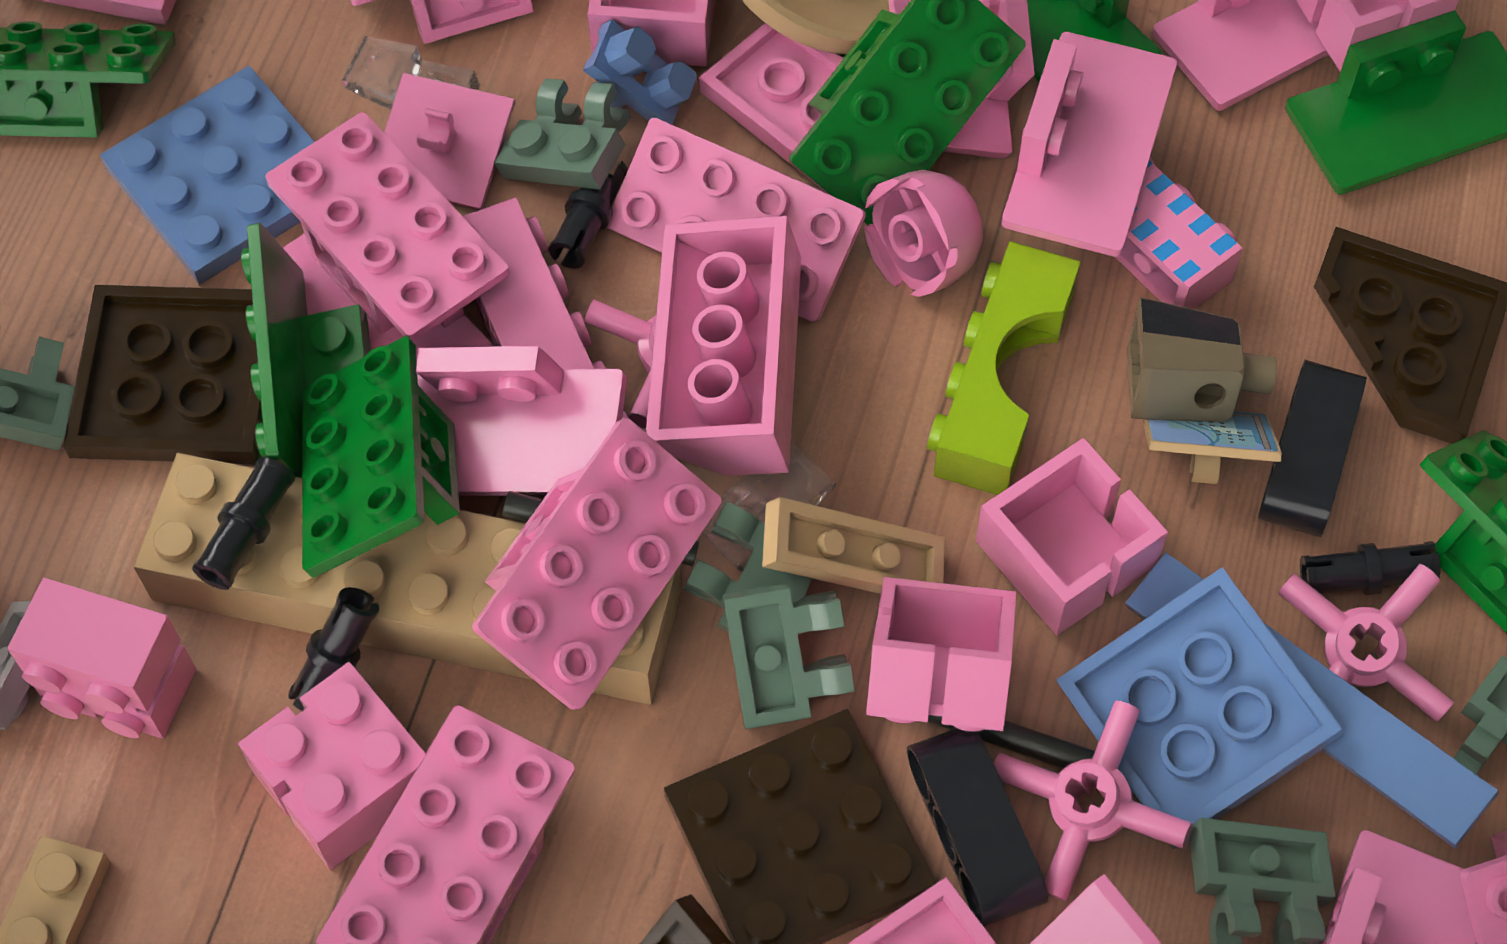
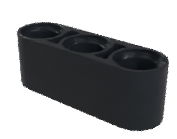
M1304 360L1279 440V447L1282 452L1281 462H1273L1258 519L1317 537L1322 536L1338 488L1367 377Z
M956 728L907 746V757L918 790L968 906L983 927L1047 903L1048 894L1042 872L979 732L964 731Z

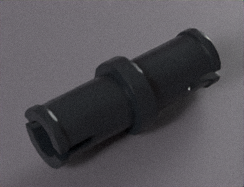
M623 161L618 164L614 174L609 173L600 190L580 187L579 190L570 194L564 206L567 215L555 239L552 240L548 247L549 254L555 261L559 258L563 248L568 249L561 265L568 268L582 267L598 231L607 228L613 216L611 205L628 171Z
M261 457L256 461L254 470L234 502L225 503L218 513L217 519L220 525L201 557L192 567L193 572L198 578L221 590H229L235 581L234 578L254 545L264 543L271 531L269 520L286 491L295 481L294 474L286 466L276 460Z
M1433 541L1424 542V544L1377 549L1374 543L1358 545L1355 552L1311 557L1309 555L1301 556L1300 577L1320 594L1362 589L1365 595L1381 594L1382 587L1402 585L1419 564L1429 568L1440 579V560L1438 552L1431 553L1436 551V545Z
M355 587L343 588L338 593L336 603L323 628L316 630L311 635L306 645L308 658L288 693L289 699H295L293 705L300 711L304 710L299 699L301 696L346 663L350 662L356 668L361 657L359 645L372 620L377 616L380 607L378 603H373L375 598L368 592Z

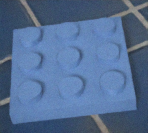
M247 66L101 153L100 157L106 170L200 285L241 259L242 250L248 248L247 225L260 222L276 238L300 223V220L268 186L265 176L269 171L314 143V140L254 70Z
M1223 567L1056 679L1098 742L1116 700L1133 705L1140 710L1118 770L1124 775L1131 790L1142 805L1193 824L1200 818L1218 820L1344 735L1342 727Z

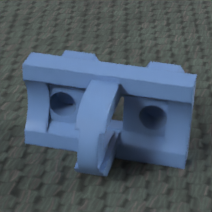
M612 19L603 23L598 31L599 40L597 46L587 60L583 71L598 83L614 85L617 94L610 107L621 108L628 105L647 121L651 118H658L672 125L679 105L690 97L697 78L696 72L682 61L668 64L655 54L656 47L653 38L637 26L626 31ZM647 72L643 85L632 78L640 73Z

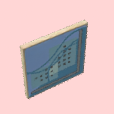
M1234 411L1232 418L1225 422L1142 419L1149 450L1191 454L1189 473H1192L1191 482L1218 484L1221 457L1281 462L1282 452L1267 413Z

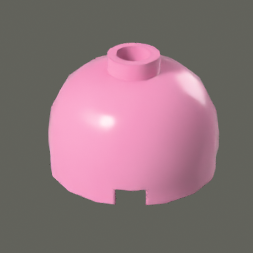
M927 170L909 172L877 184L868 196L865 209L874 205L872 212L873 223L864 226L865 239L874 263L886 280L895 287L900 286L903 280L911 289L915 290L910 295L921 297L951 286L963 278L977 260L983 242L982 219L975 201L966 188L951 176Z

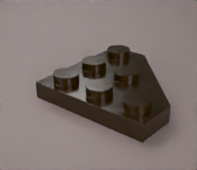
M1335 227L1314 289L1400 427L1450 444L1466 438L1507 310V282Z

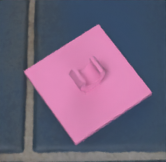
M403 73L384 133L451 204L481 210L484 207L495 171L494 161L501 151L515 100Z

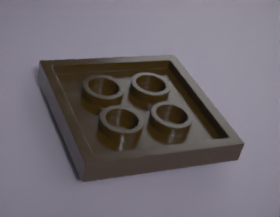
M95 285L63 444L69 458L174 462L176 454L181 453L231 464H255L259 454L256 442V425L263 422L261 401L257 398L251 381V366L258 363L256 342H254L250 335L246 321L247 306L253 305L252 289Z
M848 708L664 787L665 799L733 944H822L898 910L936 884Z

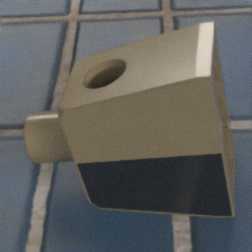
M1139 297L1127 345L1131 418L1225 422L1233 416L1240 390L1263 394L1272 393L1277 374V359L1271 356L1243 353L1240 323L1236 320Z

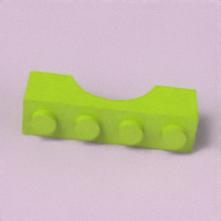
M1009 241L1002 264L991 261L981 292L982 297L989 298L985 312L973 311L964 338L963 346L971 348L967 363L955 362L947 384L945 397L953 399L949 414L946 416L937 413L928 438L927 450L936 452L933 476L995 495L1010 487L1024 445L1029 414L1018 407L1006 395L998 380L997 371L1010 356L1024 348L1039 344L1058 343L1074 296L1081 261Z

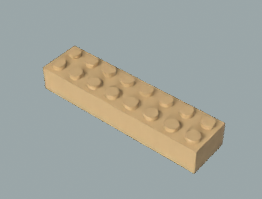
M181 453L176 454L133 566L151 600L313 634L316 630L323 628L336 603L338 593L343 588L355 587L371 594L375 598L373 603H378L380 606L377 616L372 620L360 644L534 680L476 634L472 627L477 617L496 592L484 581L526 523L459 510V515L437 525L424 512V522L420 526L312 578L302 569V478L295 477L294 483L288 488L269 520L271 531L265 542L254 545L234 578L235 581L229 590H221L198 578L193 572L192 567L201 557L220 525L217 516L221 508L227 502H234L254 468ZM681 564L593 693L652 705L683 589Z

